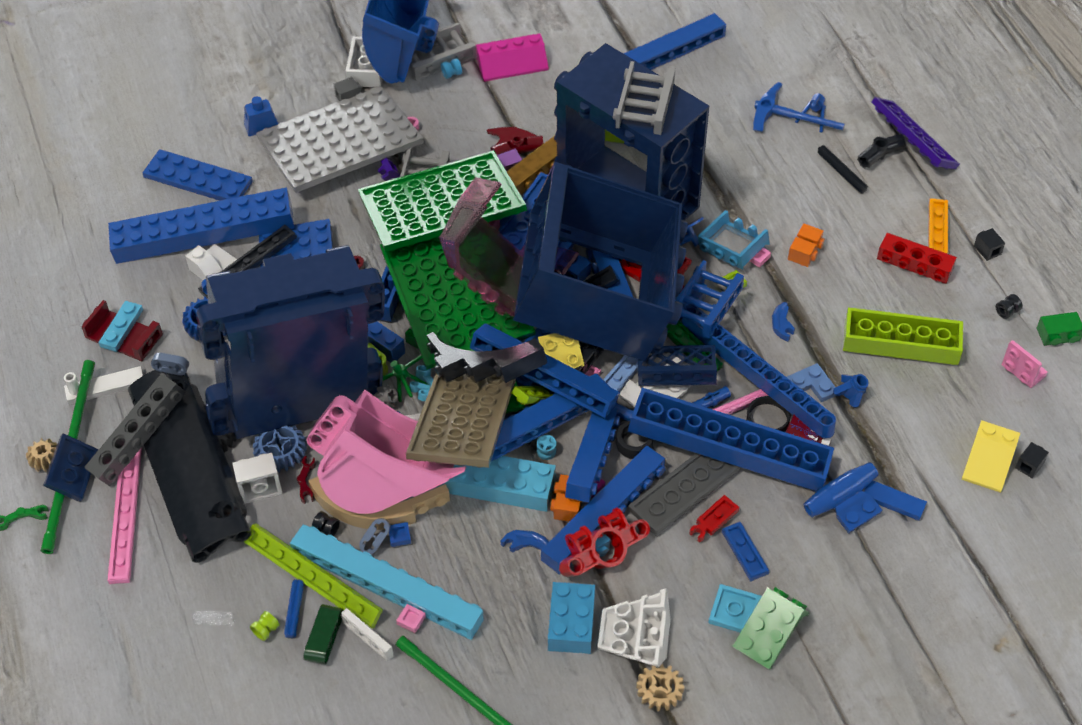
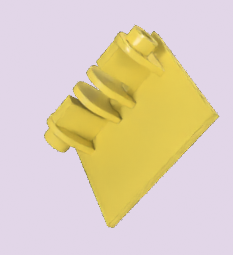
M556 333L538 337L545 354L572 368L584 366L578 340Z

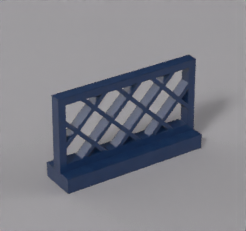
M715 345L663 346L661 349L653 348L650 352L652 355L647 357L645 361L638 359V386L717 385ZM689 352L690 355L686 357L682 353ZM702 352H711L707 356L701 354ZM663 353H671V355L666 357ZM657 357L662 360L658 364L653 361ZM678 357L681 361L676 363L672 360ZM697 357L700 361L696 363L692 359Z

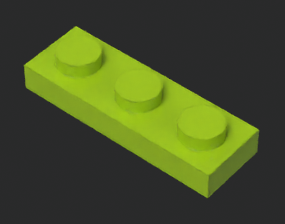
M515 386L511 392L517 397L516 400L524 405L536 404L540 400L553 395L544 386Z

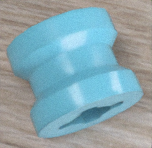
M543 435L537 440V455L543 460H550L556 455V440L553 436Z

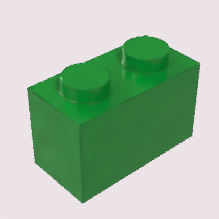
M1077 312L1041 316L1036 328L1044 346L1069 342L1075 343L1082 338V322Z

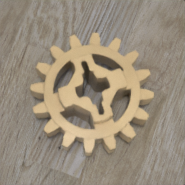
M663 663L659 668L652 665L651 670L644 668V675L639 674V681L636 689H639L637 696L642 697V704L649 703V709L657 706V711H660L661 707L664 706L668 711L670 704L676 707L677 700L681 701L682 693H684L683 678H678V670L671 672L672 666H668L665 669ZM647 682L649 683V690L646 689ZM672 684H674L675 687L674 692H672Z

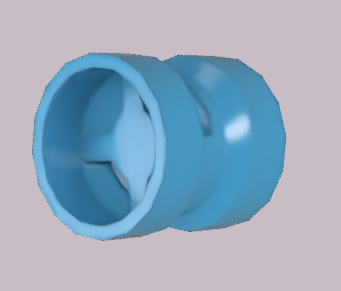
M457 58L452 59L451 62L440 64L445 79L451 78L452 75L462 74V67Z

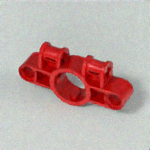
M614 508L606 516L601 515L598 517L601 529L591 532L586 526H582L579 528V531L567 534L565 541L572 555L560 562V573L564 577L581 575L593 567L605 569L619 565L626 557L627 548L649 535L650 526L648 522L640 519L628 523L623 512L619 508ZM636 526L639 529V533H637L635 530ZM603 534H606L611 539L612 546L614 547L613 558L605 562L599 558L600 555L595 549L597 538L602 537ZM570 563L574 565V571L570 569Z

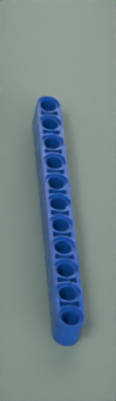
M691 304L682 308L701 317H708L701 309ZM682 317V324L705 345H715L716 354L788 412L799 418L818 436L830 438L834 435L836 424L834 414L720 324L711 337L707 338L702 336L703 327L700 324Z

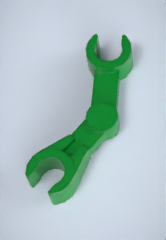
M38 505L32 508L19 507L15 512L7 516L0 515V523L4 522L0 524V531L6 530L9 527V523L23 517L46 520L48 518L46 513H40L42 511L48 512L49 509L46 505Z

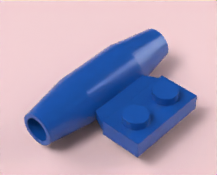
M868 462L843 473L813 494L803 504L805 511L810 517H815L835 508L836 518L847 533H851L883 511L871 494L869 495L862 491L878 476L876 467L871 462Z

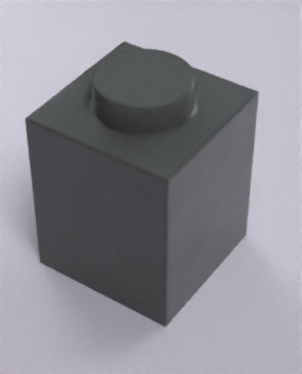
M352 77L334 83L335 96L339 102L343 99L355 97L361 92L360 84L355 82Z

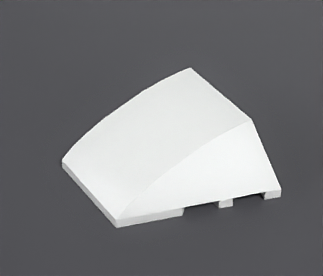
M662 589L660 593L651 596L644 595L641 599L630 603L625 601L602 609L598 649L660 667L667 658L670 629L667 589Z

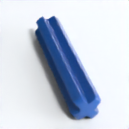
M294 579L292 581L284 630L286 638L296 637L304 588L302 580Z

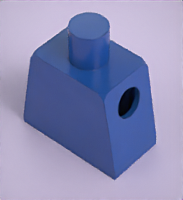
M256 96L252 98V103L244 106V126L248 137L257 135L256 133L263 129L278 125L269 100H262L261 97Z

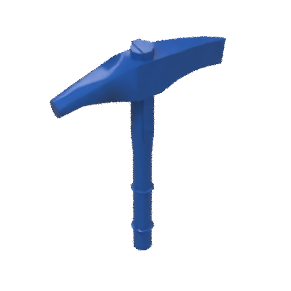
M780 82L773 85L761 97L760 101L756 100L754 108L756 113L753 123V130L763 132L764 123L772 114L844 130L845 124L836 122V120L832 121L775 105L777 93L782 87Z

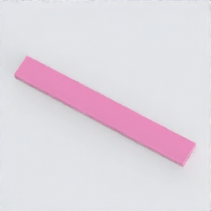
M142 448L123 469L117 479L108 571L109 584L130 583Z

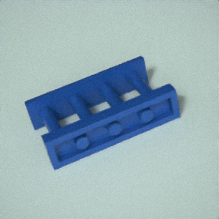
M703 260L699 266L695 267L692 277L675 301L681 302L683 306L688 303L710 312L708 317H701L682 309L680 316L700 324L703 327L702 336L710 338L742 291L744 275L737 273L730 280L707 272V261ZM704 278L725 286L727 289L725 292H718L699 283ZM694 291H698L718 299V302L711 305L693 298L691 295Z

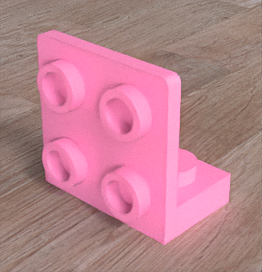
M1015 341L1009 342L1001 365L1019 378L1022 383L1032 388L1046 377L1048 371L1041 367L1042 363Z

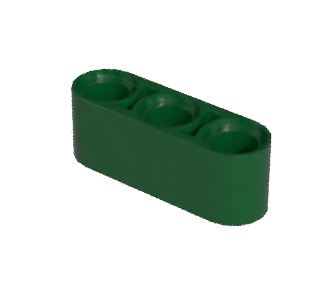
M321 604L305 646L303 656L305 661L326 665L342 622L341 613L343 608Z

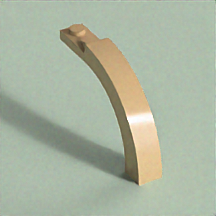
M319 477L308 480L314 498L325 511L344 523L364 529H369L371 524L378 518L387 519L390 525L405 522L411 525L416 523L415 515L424 514L428 510L437 506H443L450 501L449 489L445 484L411 499L394 504L379 512L360 514L347 511L332 502L323 491ZM376 523L377 530H386L384 523Z

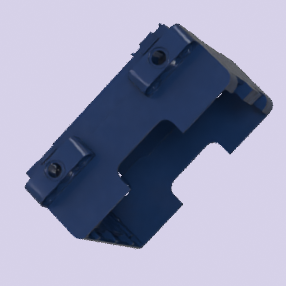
M349 245L326 249L325 253L295 260L291 253L263 259V267L235 273L225 271L206 275L208 304L202 305L197 310V329L205 357L209 360H214L216 384L207 387L205 390L206 411L214 435L220 436L235 432L236 438L240 439L277 430L284 426L289 427L317 420L337 396H345L355 402L364 390L374 396L378 392L377 387L382 386L383 365L377 350L372 347L368 348V324L377 322L384 317L385 286L376 268L359 270ZM222 331H225V333H226V336H227V339H228V341H226V342H225V339H224V336H223Z

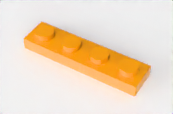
M930 198L928 247L947 254L948 200Z

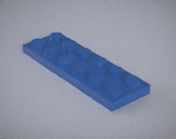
M161 149L158 150L142 172L143 178L219 201L243 196L253 182L251 176Z

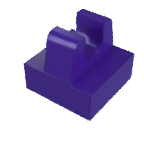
M388 158L381 160L382 166L378 169V172L383 175L381 178L384 181L401 176L393 162Z

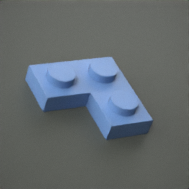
M818 363L787 376L789 380L803 391L811 389L820 402L837 396L833 394L835 385Z

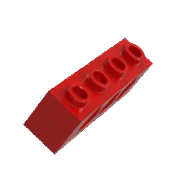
M888 232L879 247L877 255L878 260L947 284L957 257Z

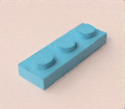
M129 301L123 303L98 342L101 348L115 352L119 350L143 312L142 305Z

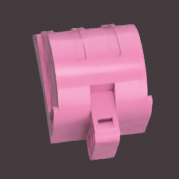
M366 390L362 392L355 402L341 395L334 398L307 437L308 445L323 455L317 473L323 491L336 505L354 513H376L409 497H416L465 472L466 466L453 468L455 464L407 460L406 451L418 421L395 411Z

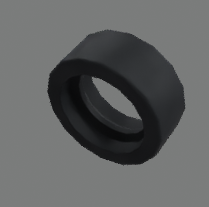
M627 421L620 425L617 430L616 446L623 456L633 459L646 446L652 449L653 439L645 437L647 439L646 443L638 447L627 445L623 441V437L631 433L628 432L630 421Z

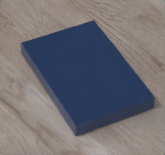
M63 433L59 438L43 486L80 502L83 500L91 476V472L84 467L99 449Z

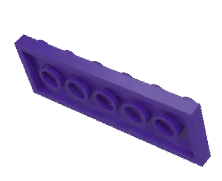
M879 97L873 98L871 103L875 106V110L880 114H884L886 121L897 127L896 130L900 134L906 135L908 142L917 146L922 155L928 156L931 159L930 163L937 168L957 169L960 164L894 101Z

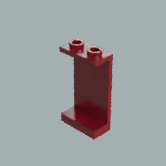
M103 300L96 306L93 313L81 326L85 338L96 343L100 341L117 314L109 311L106 301ZM152 321L149 326L136 322L117 352L142 362L163 335L160 323Z

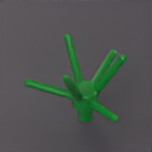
M422 355L406 365L399 364L396 360L392 361L390 364L393 368L392 373L383 376L382 381L393 376L396 377L399 402H402L401 380L411 398L413 394L406 378L409 377L414 381L429 385L407 371V368L423 358Z

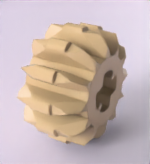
M41 438L38 443L33 441L34 446H28L26 459L29 466L35 468L37 472L42 469L47 472L57 443L53 442L50 438L46 441Z

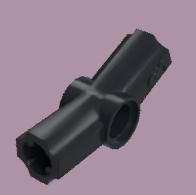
M902 134L888 138H874L873 143L858 156L857 160L860 166L869 168L877 160L884 159L886 154L904 149L906 146L905 138Z

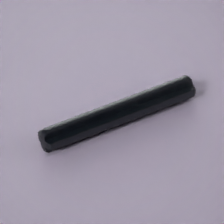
M825 145L818 147L817 153L859 193L863 194L867 191L868 185Z

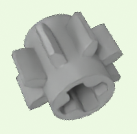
M390 385L377 387L378 392L374 396L391 408L395 407L394 402L398 400L397 391L391 388Z

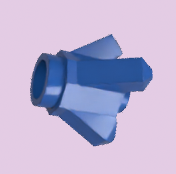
M862 374L841 375V382H844V384L835 387L833 394L837 396L844 395L850 400L849 404L852 408L859 407L862 395L866 393V388L869 384L868 379Z

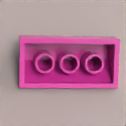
M541 33L476 44V59L484 82L549 70Z

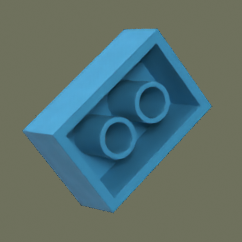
M553 582L548 630V651L591 654L595 585Z

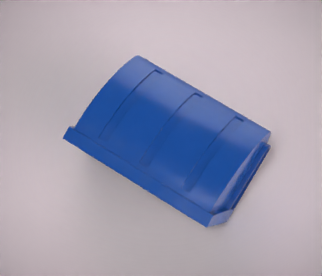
M429 0L368 1L362 21L363 46L371 65L386 82L392 84L405 82L415 50L424 53L432 50L439 23L436 19L426 16Z

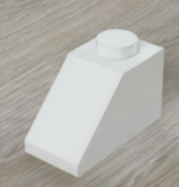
M199 245L185 255L189 270L202 280L206 279V275L222 271L213 256Z

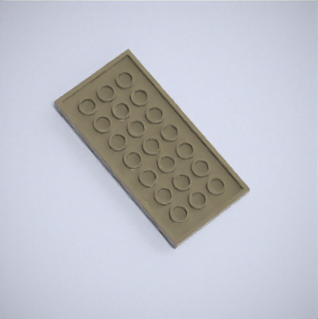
M436 373L407 448L406 459L489 468L516 378L505 383L501 377L497 378L494 374L475 383L471 377L468 378L464 374L446 383L443 377H438Z

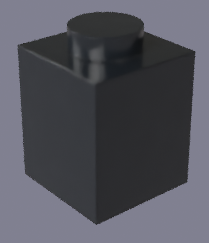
M993 228L978 233L974 247L986 261L1002 255L1005 242Z
M1031 442L1019 457L1015 469L1033 479L1044 465L1049 452Z

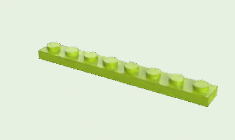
M257 523L251 525L250 531L252 534L250 538L244 541L247 545L298 580H302L304 584L337 607L343 608V611L347 608L371 629L375 628L383 609Z

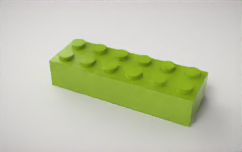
M848 307L844 325L843 351L958 365L963 352V321Z

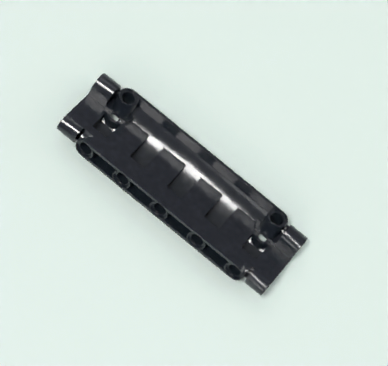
M153 370L133 382L128 387V392L135 406L161 373L186 392L156 431L145 442L144 448L177 537L181 543L186 545L192 562L198 563L206 560L227 540L242 542L250 538L252 533L246 521L247 509L218 437L212 432L207 411L197 386L191 384L187 372L184 375H176ZM217 512L219 513L220 518L216 517Z

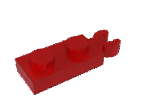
M723 495L697 518L696 524L698 525L690 528L689 535L692 536L695 532H698L700 535L697 541H703L706 533L712 536L739 512L740 507L726 495Z

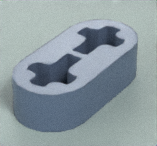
M156 353L151 361V366L156 371L176 375H184L190 364L182 356L166 353Z
M378 518L371 524L359 543L362 552L365 551L373 554L379 548L390 531V523L387 519ZM376 523H384L386 531H381L378 536L374 534L378 528L375 526ZM372 537H374L375 540L372 543L374 549L369 548L367 550L365 548L366 544L364 543V541L368 542Z

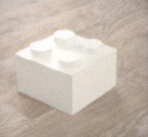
M272 453L261 454L257 457L241 459L232 463L244 504L283 494Z

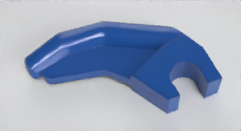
M782 302L775 308L772 314V326L774 333L779 338L789 342L790 334H794L795 328L786 318L789 310L788 304Z
M513 530L501 539L500 544L504 547L507 543H512L509 547L510 552H515L526 546H532L541 550L549 541L545 536L535 531Z

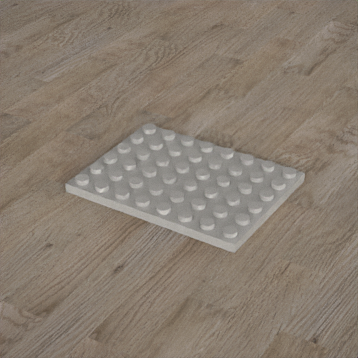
M381 86L256 133L258 140L295 193L424 143L421 134Z

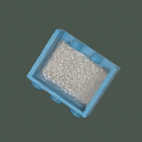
M726 210L698 235L699 247L703 252H707L717 259H721L742 270L765 245H770L768 230L765 229L758 235L757 227L753 224L746 230L740 218H737L733 224L729 221V214Z

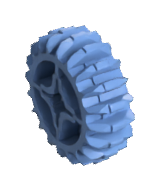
M296 425L293 427L284 426L277 430L258 434L259 436L255 437V443H253L254 457L261 454H273L278 473L283 468L288 471L290 466L295 469V463L301 464V458L305 457V452L307 451L306 438Z

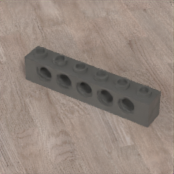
M161 373L84 468L110 487L186 392Z

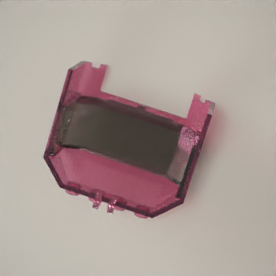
M475 177L459 198L439 239L448 266L454 271L453 275L461 281L464 279L468 283L467 287L476 293L478 291L482 295L480 298L488 304L492 303L497 313L502 316L504 314L514 316L525 245L521 250H518L499 233V230L495 227L493 228L481 217L488 208L486 205L502 184L497 181ZM558 247L554 272L564 275L579 253Z

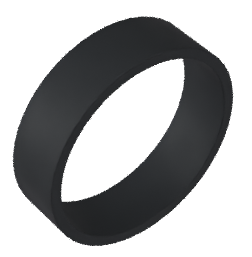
M770 396L758 397L750 403L747 410V421L753 422L750 418V412L755 407L763 404L774 405L780 408L787 417V422L776 430L782 432L787 430L791 413Z

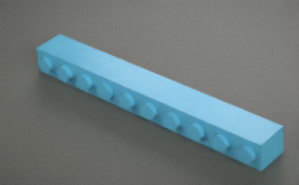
M303 524L290 542V546L321 568L404 608L409 604L425 612L426 619L467 639H473L484 621L483 610L477 604H469L458 595L446 593L441 587L432 586L420 577L415 578L403 569L392 567L384 560H377L368 552H361L349 543L344 544L332 535L321 533L313 526L309 527Z

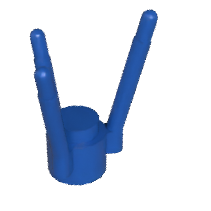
M819 93L814 94L801 113H806L811 108L813 111L820 110V117L824 118L826 109L824 105L825 97ZM820 125V133L823 132L824 125Z

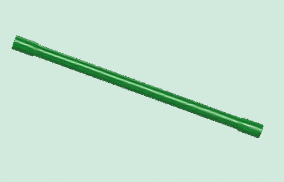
M85 360L83 362L80 375L81 380L68 436L78 439L89 385L95 368V362L92 360ZM56 491L40 550L44 554L53 553L65 495Z
M404 635L397 640L395 645L400 650L416 660L494 725H512L419 650Z

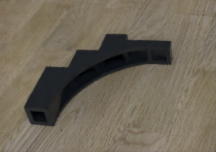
M434 332L427 334L429 343L426 345L430 354L434 353L437 365L434 369L438 377L442 376L446 383L464 374L468 378L471 377L475 383L494 374L497 378L501 377L507 383L547 364L544 348L535 338L523 344L500 350L469 351L454 348L441 342Z

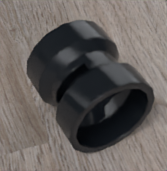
M1010 294L1005 300H1001L995 305L998 315L1004 319L1011 317L1013 313H1017L1023 307L1022 301L1015 294Z
M319 511L313 519L312 526L322 531L325 535L334 536L339 529L340 520L335 517L330 518L327 513Z

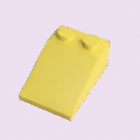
M981 420L961 480L1001 493L1020 433Z

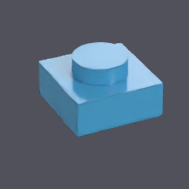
M606 534L595 542L596 552L600 557H603L610 548V539Z

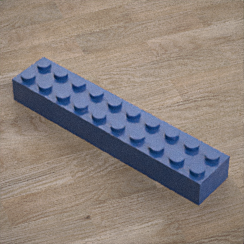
M287 187L108 223L110 252L116 264L193 249L198 245L203 247L272 233L283 225L290 229L295 228L292 203Z
M643 387L628 428V432L814 491H818L824 486L834 451L833 447Z

